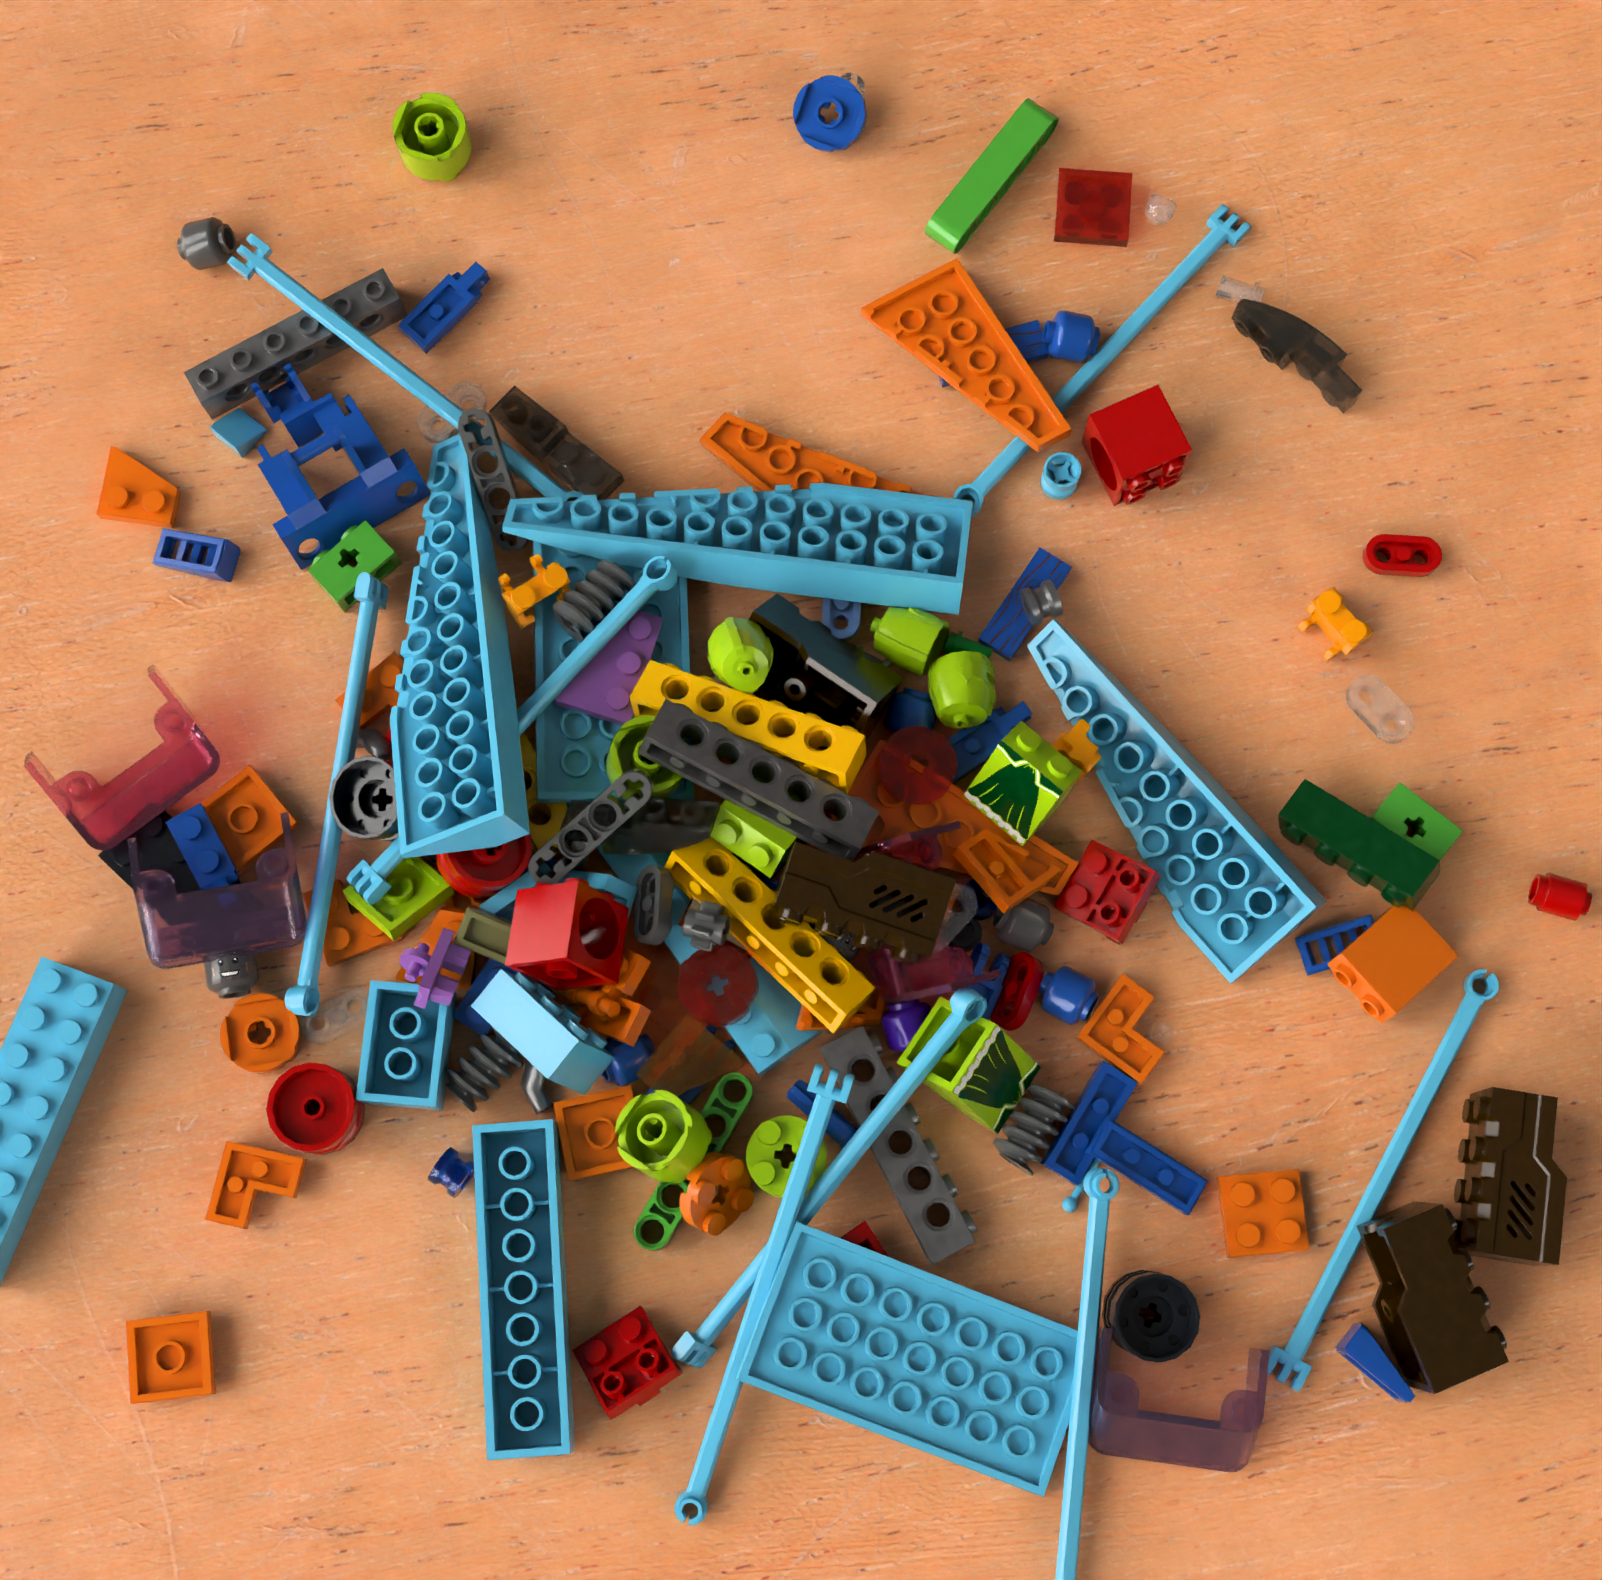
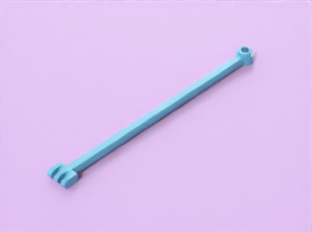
M1222 204L1208 218L1206 226L1211 231L1052 398L1061 414L1071 406L1225 242L1234 248L1252 226L1244 222L1235 231L1233 227L1240 220V216L1233 213L1224 222L1222 218L1227 214L1229 207ZM1016 436L971 484H964L958 487L953 499H969L973 501L974 506L972 507L971 517L977 515L981 510L985 495L1031 447Z
M250 233L246 240L257 250L253 253L245 246L240 245L236 251L247 262L243 264L237 258L231 256L227 263L248 281L257 273L458 429L459 418L465 412L463 409L267 259L272 254L271 247ZM472 417V424L468 425L467 428L469 432H476L480 442L476 444L479 446L493 445L491 438L487 441L483 440L481 428L484 426ZM501 440L510 470L543 496H560L563 502L581 498L582 493L577 491L568 492ZM487 451L490 455H492L494 458L498 460L497 456L493 452Z
M656 556L650 559L645 564L643 576L639 579L640 581L517 710L519 736L657 590L667 591L673 588L677 582V569L665 556ZM399 836L372 865L362 859L347 876V881L355 887L356 891L370 905L377 903L392 887L385 879L404 859L400 855Z
M367 572L360 573L356 581L354 598L360 601V608L298 982L294 987H290L285 994L286 1008L291 1010L293 1014L303 1016L314 1015L319 1007L318 976L342 836V829L338 826L331 813L330 791L332 782L340 769L353 760L355 756L378 609L386 610L389 593L388 586Z
M1479 969L1466 976L1463 985L1465 996L1285 1349L1282 1350L1272 1346L1262 1366L1261 1371L1270 1375L1276 1363H1281L1282 1365L1276 1375V1380L1281 1383H1285L1291 1370L1295 1371L1296 1374L1292 1379L1290 1388L1297 1392L1302 1388L1312 1366L1303 1362L1302 1359L1362 1243L1357 1225L1375 1218L1484 1001L1492 999L1497 994L1499 982L1494 973L1489 974L1482 980L1485 986L1482 994L1475 992L1473 982L1482 979L1487 970Z
M960 988L952 995L950 999L952 1013L804 1196L797 1222L807 1225L962 1031L982 1017L987 1008V1001L977 991ZM767 1243L695 1333L686 1331L674 1345L671 1354L675 1360L701 1368L716 1352L717 1348L712 1343L750 1297Z
M815 1064L807 1091L815 1093L816 1097L687 1489L678 1495L675 1504V1514L682 1523L687 1517V1513L683 1509V1506L687 1503H693L698 1508L697 1514L690 1515L689 1525L700 1523L706 1516L708 1510L706 1494L743 1385L742 1381L736 1379V1375L797 1220L835 1102L839 1101L846 1104L855 1075L847 1073L843 1079L842 1088L834 1086L839 1070L831 1068L827 1083L819 1081L823 1074L824 1065Z
M1105 1168L1091 1169L1086 1173L1083 1181L1084 1190L1089 1196V1211L1055 1580H1076L1109 1207L1110 1200L1116 1196L1119 1190L1117 1175L1110 1169ZM1104 1177L1110 1183L1106 1192H1102L1099 1186L1101 1179Z

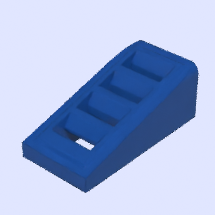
M163 528L152 564L213 580L231 582L240 555V547L228 539ZM176 541H180L176 558L171 559ZM192 544L193 549L191 552V556L189 562H186ZM206 548H209L203 565L202 560L205 554Z
M1372 915L1295 938L1307 976L1330 969L1328 962L1331 961V957L1324 938L1332 936L1337 953L1339 954L1345 949L1339 933L1347 931L1352 943L1358 938L1355 931L1356 928L1363 927L1365 931L1374 923ZM1316 940L1324 961L1316 964L1309 942Z
M1354 1323L1335 1347L1336 1351L1397 1402H1411L1415 1395L1370 1331L1362 1323Z

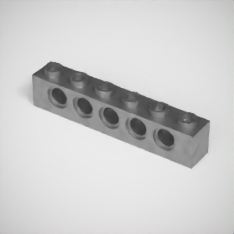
M383 268L322 300L368 337L407 316L403 303ZM302 310L185 371L184 374L201 405L210 418L214 419L256 397L255 392L250 386L251 384L257 382L263 392L284 382L289 377L284 368L286 364L290 363L296 374H299L351 346L306 311Z
M665 699L638 754L824 852L853 861L861 850L879 813L878 810L871 807L864 799L850 796L838 790L830 781L816 778L800 770L794 762L780 759L764 751L763 747L758 743L749 740L745 741L730 733L722 724L709 722L694 714L686 705L673 703L668 699ZM682 738H689L696 743V745H688L682 740ZM717 757H725L729 759L732 764L722 763ZM753 775L762 776L767 783L758 782ZM789 793L796 794L803 802L793 800ZM824 812L832 813L838 821L829 819Z
M863 1025L820 1047V1052L829 1070L831 1071V1068L839 1070L836 1079L839 1088H842L843 1079L846 1074H852L851 1070L856 1063L867 1062L874 1069L875 1074L870 1081L859 1082L855 1079L853 1080L846 1102L859 1128L872 1113L870 1110L872 1100L877 1097H884L899 1079L892 1066L885 1069L878 1056L884 1052L874 1031L867 1034ZM908 1102L901 1107L870 1146V1149L930 1265H933L974 1243L975 1240L972 1234L977 1232V1228L967 1210L959 1211L953 1200L954 1197L959 1195L948 1173L943 1176L940 1175L934 1163L940 1159L929 1137L922 1140L915 1127L921 1121L911 1102ZM902 1132L908 1135L911 1140V1149L905 1154L894 1153L889 1147V1138L892 1134ZM914 1168L924 1169L930 1177L929 1186L921 1191L911 1188L907 1180L909 1171ZM932 1204H941L948 1211V1221L942 1227H935L927 1220L926 1212Z

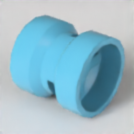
M1057 452L1046 460L1040 482L1043 492L1049 498L1064 500L1071 497L1075 492L1081 475V465L1078 459L1070 453Z

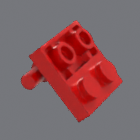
M1091 839L1053 907L1059 912L1106 935V938L1120 945V943L1123 944L1133 924L1137 923L1148 903L1147 900L1161 875L1157 871Z
M642 1306L637 1307L572 1350L603 1410L611 1420L636 1404L642 1406L660 1394L661 1387L683 1374L677 1362L672 1359Z

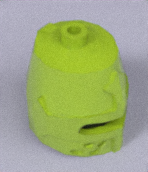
M892 606L888 608L882 619L875 616L870 627V631L875 633L873 649L890 660L895 666L920 676H924L928 672V666L937 660L945 646L950 630L949 622L939 619L935 615L920 609Z
M732 616L726 618L724 622L714 629L708 640L707 657L713 673L721 681L739 691L754 693L767 677L772 665L774 650L769 637H766L760 625L746 618H733Z
M971 651L952 652L938 658L928 666L929 695L937 717L945 726L956 729L970 728L985 722L988 716H991L996 701V691L993 686L995 684L994 664H991L990 659L986 655Z

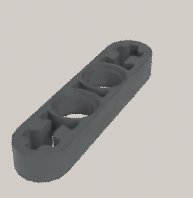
M476 408L469 409L460 416L458 430L494 540L502 550L508 552L520 551L526 547L529 539L518 536L516 538V545H513L511 540H504L503 534L506 533L502 530L504 520L498 523L496 516L506 515L508 506L502 510L496 509L490 499L491 493L499 487L509 492L510 499H520L495 422L487 411ZM474 415L477 420L485 421L486 426L481 428V435L483 440L486 441L491 438L493 445H483L475 450L473 449L472 443H480L476 432H469L467 428L468 425L472 424V417ZM486 451L493 452L498 458V467L492 473H485L479 467V457Z
M635 768L629 769L617 778L537 850L530 859L528 866L532 879L537 883L555 884L648 801L654 789L651 776L646 771ZM629 779L633 783L641 780L644 784L641 788L643 796L640 797L637 793L630 796L624 803V805L630 807L626 811L618 799L629 787L626 780ZM612 791H615L618 798L611 795L610 793ZM604 803L614 807L617 814L615 822L607 825L600 823L595 817V808ZM571 830L582 831L588 841L586 848L582 850L570 848L566 843L567 833ZM556 843L559 849L553 847L552 845ZM560 850L564 856L553 868L556 874H553L551 871H547L545 874L542 873L539 869L542 861L539 858L542 857L543 860L548 861ZM566 857L569 858V859H571L572 861H571V862H567Z

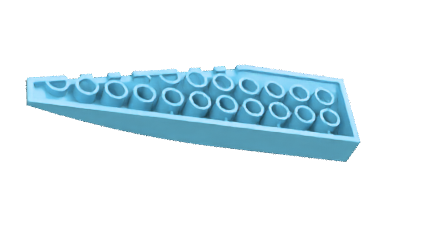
M810 483L809 489L792 490L791 484L775 485V491L753 492V486L737 487V490L732 493H720L717 488L654 491V497L636 498L635 493H619V499L597 500L596 495H581V498L563 502L560 496L510 499L502 530L503 532L542 544L644 569L645 564L650 559L656 556H665L676 567L677 576L772 592L908 609L910 607L924 611L959 615L973 501L829 483Z

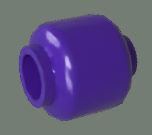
M917 996L902 998L888 1003L889 1009L882 1015L881 1021L886 1042L893 1051L904 1052L932 1010L929 1004L919 1002Z

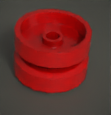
M531 834L497 847L436 854L438 870L445 882L460 894L474 898L494 896L516 881L529 865L533 849Z
M309 1062L294 1066L278 1077L269 1092L266 1112L269 1126L281 1142L298 1151L325 1155L340 1151L355 1139L363 1126L366 1108L365 1104L356 1101L357 1085L351 1077L326 1064ZM320 1104L319 1112L316 1115H312V1108H317Z

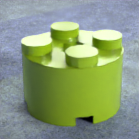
M439 93L420 94L421 98L412 102L409 100L404 102L394 116L392 129L404 166L414 175L432 181H452L466 166L472 152V140L465 117L459 106L451 98Z
M653 715L638 716L627 721L615 734L606 760V771L611 784L629 769H642L651 776L654 789L651 797L645 804H653L665 800L678 789L683 779L682 776L655 762L653 765H648L646 761L640 760L642 755L638 754L647 731L656 717ZM682 738V740L686 744H688L686 738ZM627 779L629 787L621 797L626 801L635 793L639 794L640 797L643 796L641 788L644 785L643 782L638 780L633 783Z
M654 1090V1093L645 1096L640 1094L634 1097L622 1109L616 1122L615 1133L618 1134L619 1146L617 1148L619 1154L628 1164L657 1181L673 1183L685 1181L686 1176L704 1159L708 1145L712 1140L711 1130L707 1127L703 1116L682 1099L665 1090Z
M789 1115L771 1118L761 1123L748 1142L746 1163L749 1173L757 1186L773 1197L782 1199L794 1161L790 1162L789 1168H783L781 1160L775 1159L776 1153H783L784 1147H791L792 1154L797 1155L807 1121L802 1118ZM824 1140L822 1141L805 1194H807L826 1169L827 1151Z

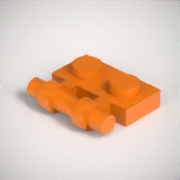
M623 947L618 984L603 985L600 990L596 991L597 986L560 991L566 994L569 1001L577 1005L586 1004L591 1012L599 1016L608 1015L613 1018L619 1014L621 1009L620 1004L617 1002L620 994L623 992L632 997L651 961Z

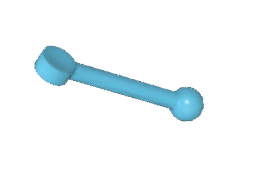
M1094 1158L1086 1173L1091 1169L1097 1168L1100 1161ZM1086 1173L1079 1185L1075 1187L1071 1196L1064 1198L1062 1201V1208L1068 1213H1072L1077 1209V1200L1084 1190L1083 1181Z

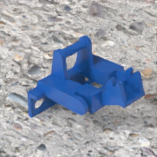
M288 363L284 368L289 377L285 379L286 383L271 392L268 389L262 392L257 382L250 386L272 422L276 423L282 420L296 445L300 447L291 453L286 449L274 457L270 456L263 444L257 447V450L264 460L258 466L288 515L274 523L273 526L300 569L303 570L312 564L314 558L324 550H331L341 541L344 532L354 525L359 526L366 520L372 528H375L428 497L430 491L404 448L388 456L350 395L343 398L346 403L345 407L350 413L347 416L344 415L331 392L313 402L291 364ZM332 447L335 452L343 448L360 475L318 499L299 466ZM409 481L416 483L415 490L410 495L402 497L397 495V490L403 483ZM305 540H318V545L312 552H299V546Z

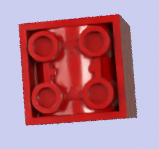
M1159 385L1089 414L1081 441L1113 506L1124 501L1127 505L1133 504L1144 498L1146 492L1159 487L1160 490H1164L1180 481V477L1192 452V448Z
M567 878L565 883L558 884L536 883L532 888L519 889L516 895L505 966L556 991L618 984L629 908L615 901L613 895L595 890L589 886L588 881L580 878Z

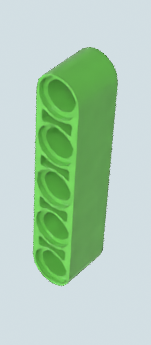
M1027 98L935 211L925 228V234L952 253H958L1048 141L1058 124L1059 118L1030 98Z
M729 1073L723 1076L700 1113L705 1122L713 1116L721 1117L726 1122L725 1132L717 1138H712L706 1154L723 1152L752 1102V1085L749 1079L740 1073ZM732 1082L742 1083L746 1087L747 1093L745 1098L738 1103L729 1102L724 1097L725 1088ZM687 1179L681 1183L660 1181L634 1227V1237L642 1248L656 1251L665 1248L669 1244L684 1218L681 1214L680 1206L669 1208L665 1205L663 1201L664 1192L668 1187L677 1185L683 1188L684 1193L687 1194V1188L691 1181ZM650 1221H659L664 1228L663 1238L655 1244H649L643 1237V1228Z

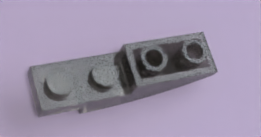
M1244 298L1237 303L1232 315L1236 329L1243 336L1250 337L1259 346L1262 356L1268 362L1275 363L1283 370L1293 361L1299 374L1304 379L1311 380L1321 390L1325 401L1333 407L1337 406L1343 414L1355 404L1363 390L1340 368L1348 354L1335 342L1312 325L1279 308Z
M515 385L489 411L491 416L512 437L573 491L581 492L583 495H596L597 500H605L625 481L618 470L570 434L565 424Z
M650 797L639 810L600 844L603 854L633 855L661 853L688 847L706 840L711 836L720 809L719 802ZM571 800L560 830L591 802ZM600 804L595 808V817L600 823L607 825L615 822L617 817L616 810L610 804ZM623 805L626 811L630 809V807ZM571 830L566 835V840L588 842L586 835L580 830Z

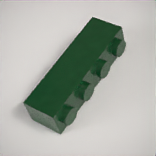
M1306 779L1303 780L1278 814L1281 834L1288 841L1298 846L1303 843L1313 849L1314 855L1325 864L1330 866L1337 864L1348 871L1347 875L1353 881L1364 887L1369 884L1381 891V896L1395 907L1400 908L1403 905L1413 911L1440 874L1439 859Z

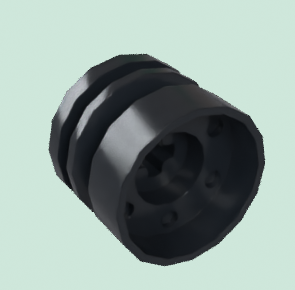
M371 756L351 760L340 769L332 782L329 799L331 813L335 821L350 836L393 842L399 836L393 760Z
M1147 1270L1126 1273L1111 1285L1104 1297L1102 1317L1106 1332L1117 1346L1142 1360L1161 1363L1176 1359L1191 1347L1198 1334L1200 1312L1196 1298L1185 1284L1169 1275ZM1149 1307L1151 1311L1155 1312L1153 1320L1146 1319L1144 1321V1318L1138 1315L1140 1308L1147 1309Z

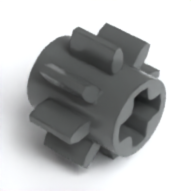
M702 900L700 909L695 907L689 908L683 925V935L691 937L690 946L712 952L714 944L724 945L729 933L731 918L722 914L723 906Z

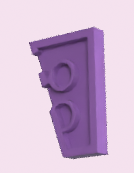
M638 610L560 693L554 705L570 710L573 709L623 726L632 719L633 709L629 696L651 660L664 618Z

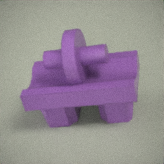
M443 928L432 956L428 954L430 947L425 943H419L416 949L408 948L402 952L399 962L407 970L405 978L408 981L414 982L418 975L423 976L418 987L419 992L414 1006L425 1009L429 1000L448 1006L451 1005L459 981L441 975L440 972L444 968L463 975L471 954V950L452 942L454 931Z

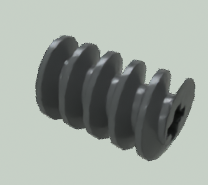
M600 561L596 566L597 571L590 570L585 576L586 581L579 580L574 586L575 591L568 590L563 596L564 601L557 600L552 606L553 613L560 626L580 643L584 640L580 631L584 630L590 634L594 629L591 621L595 620L600 623L605 618L602 611L606 610L609 613L615 607L613 601L620 602L626 596L624 591L627 590L629 592L636 585L623 568L610 561Z
M494 1028L495 1039L484 1034L480 1036L485 1047L483 1050L472 1045L469 1047L473 1057L472 1061L463 1057L457 1058L461 1068L460 1072L451 1068L445 1070L450 1080L445 1085L472 1112L477 1110L473 1099L474 1096L483 1101L489 1099L485 1089L486 1085L496 1090L501 1087L496 1076L497 1074L506 1078L512 1077L508 1066L509 1063L518 1067L524 1065L519 1054L520 1052Z
M1031 1084L1028 1087V1092L1034 1100L1021 1098L1019 1101L1020 1106L1026 1113L1013 1111L1011 1118L1017 1127L1004 1125L1002 1131L1008 1140L995 1138L993 1144L1000 1152L999 1155L1026 1174L1033 1176L1034 1173L1027 1165V1162H1042L1041 1157L1035 1151L1036 1148L1039 1147L1047 1150L1051 1148L1044 1138L1045 1134L1058 1136L1060 1133L1052 1123L1054 1120L1067 1123L1068 1119L1061 1109L1066 1107L1075 1110V1107L1056 1092L1043 1086Z

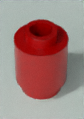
M1547 873L1545 876L1537 874L1532 881L1528 895V903L1535 905L1538 911L1576 921L1580 914H1587L1592 901V893L1587 892L1586 883Z

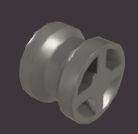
M1048 579L1041 582L1040 587L1033 590L1028 587L1020 590L1023 609L1033 626L1040 624L1045 617L1052 616L1056 618L1063 614L1060 597L1051 580Z

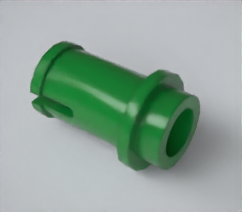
M951 631L942 651L945 654L960 651L979 652L989 658L993 648L963 637V632L961 631L958 634Z

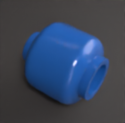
M1059 311L1052 321H1046L1042 332V342L1047 343L1048 352L1051 357L1081 363L1088 356L1094 355L1099 342L1100 329L1095 326L1093 318L1089 315Z
M904 687L903 692L895 693L888 705L884 718V726L894 732L892 740L914 746L916 739L924 741L931 737L937 715L930 695Z
M1062 966L1055 974L1048 971L1038 989V993L1043 995L1041 1001L1042 1009L1070 1025L1077 1023L1079 1020L1085 1022L1099 998V994L1095 992V982L1068 966Z
M647 1034L639 1035L634 1047L609 1037L605 1039L608 1043L604 1048L614 1056L612 1062L601 1074L608 1084L614 1082L621 1087L627 1086L652 1071V1056L656 1055V1049Z

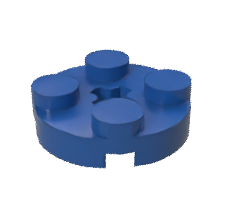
M827 75L814 80L812 83H808L800 90L794 102L793 118L800 136L813 148L824 152L846 150L863 132L867 118L866 103L863 96L851 82L839 76ZM831 104L837 105L836 112L839 113V118L832 120L830 124H825V117L821 115L822 108L829 109Z

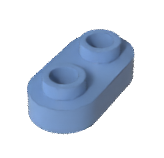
M823 598L822 624L830 628L831 635L840 641L848 642L852 640L860 628L861 603ZM839 619L845 620L848 626L842 630L837 629L834 626L835 621Z

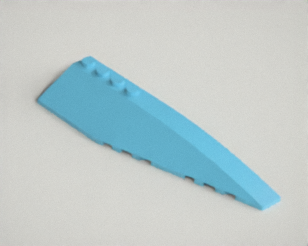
M460 434L433 445L427 487L431 490L427 504H424L422 518L426 520L424 536H419L417 551L421 556L419 566H415L413 570L405 620L410 626L406 640L402 641L400 655L404 657L402 674L397 675L395 690L399 693L397 706L392 707L390 715L400 855L404 858L492 848L530 834L512 664L501 587L498 581L497 563L489 522Z

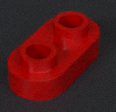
M1380 534L1373 537L1363 550L1365 566L1371 572L1378 575L1425 577L1433 573L1442 560V551L1438 543L1425 536ZM1376 553H1384L1387 561H1379L1376 558ZM1419 554L1423 556L1425 563H1417L1414 560V555Z
M1026 952L1017 953L1010 958L1009 968L1001 984L1003 989L990 1016V1020L1007 1031H1014L1020 1028L1027 1020L1044 975L1042 962Z

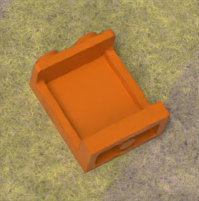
M1392 905L1358 938L1328 962V966L1333 971V975L1338 983L1349 988L1359 999L1362 1009L1369 1016L1383 1023L1397 1014L1459 956L1415 908L1412 911L1403 905L1400 908Z

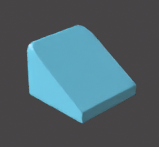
M240 408L214 422L210 427L215 437L242 458L268 432L267 429Z

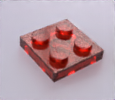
M1059 168L1054 242L1127 247L1132 173Z

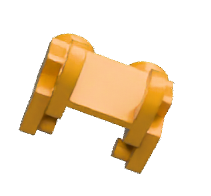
M539 554L530 557V562L538 575L517 586L515 589L510 585L511 579L506 573L498 577L499 584L504 591L501 595L507 602L505 606L521 630L535 621L532 613L524 616V611L556 591L560 593L556 596V600L564 601V594L570 590L568 584L571 581L566 570L558 562H552L545 569L541 563L543 559Z
M1335 587L1322 592L1319 597L1311 602L1305 609L1311 616L1308 619H1304L1297 626L1303 633L1316 623L1335 646L1329 648L1322 655L1327 661L1340 651L1345 655L1349 652L1351 653L1375 633L1365 621L1357 620L1341 602L1344 597Z
M1080 719L1068 734H1061L1052 744L1057 751L1083 771L1075 784L1102 757L1097 752L1099 748L1086 736L1090 725L1084 719Z

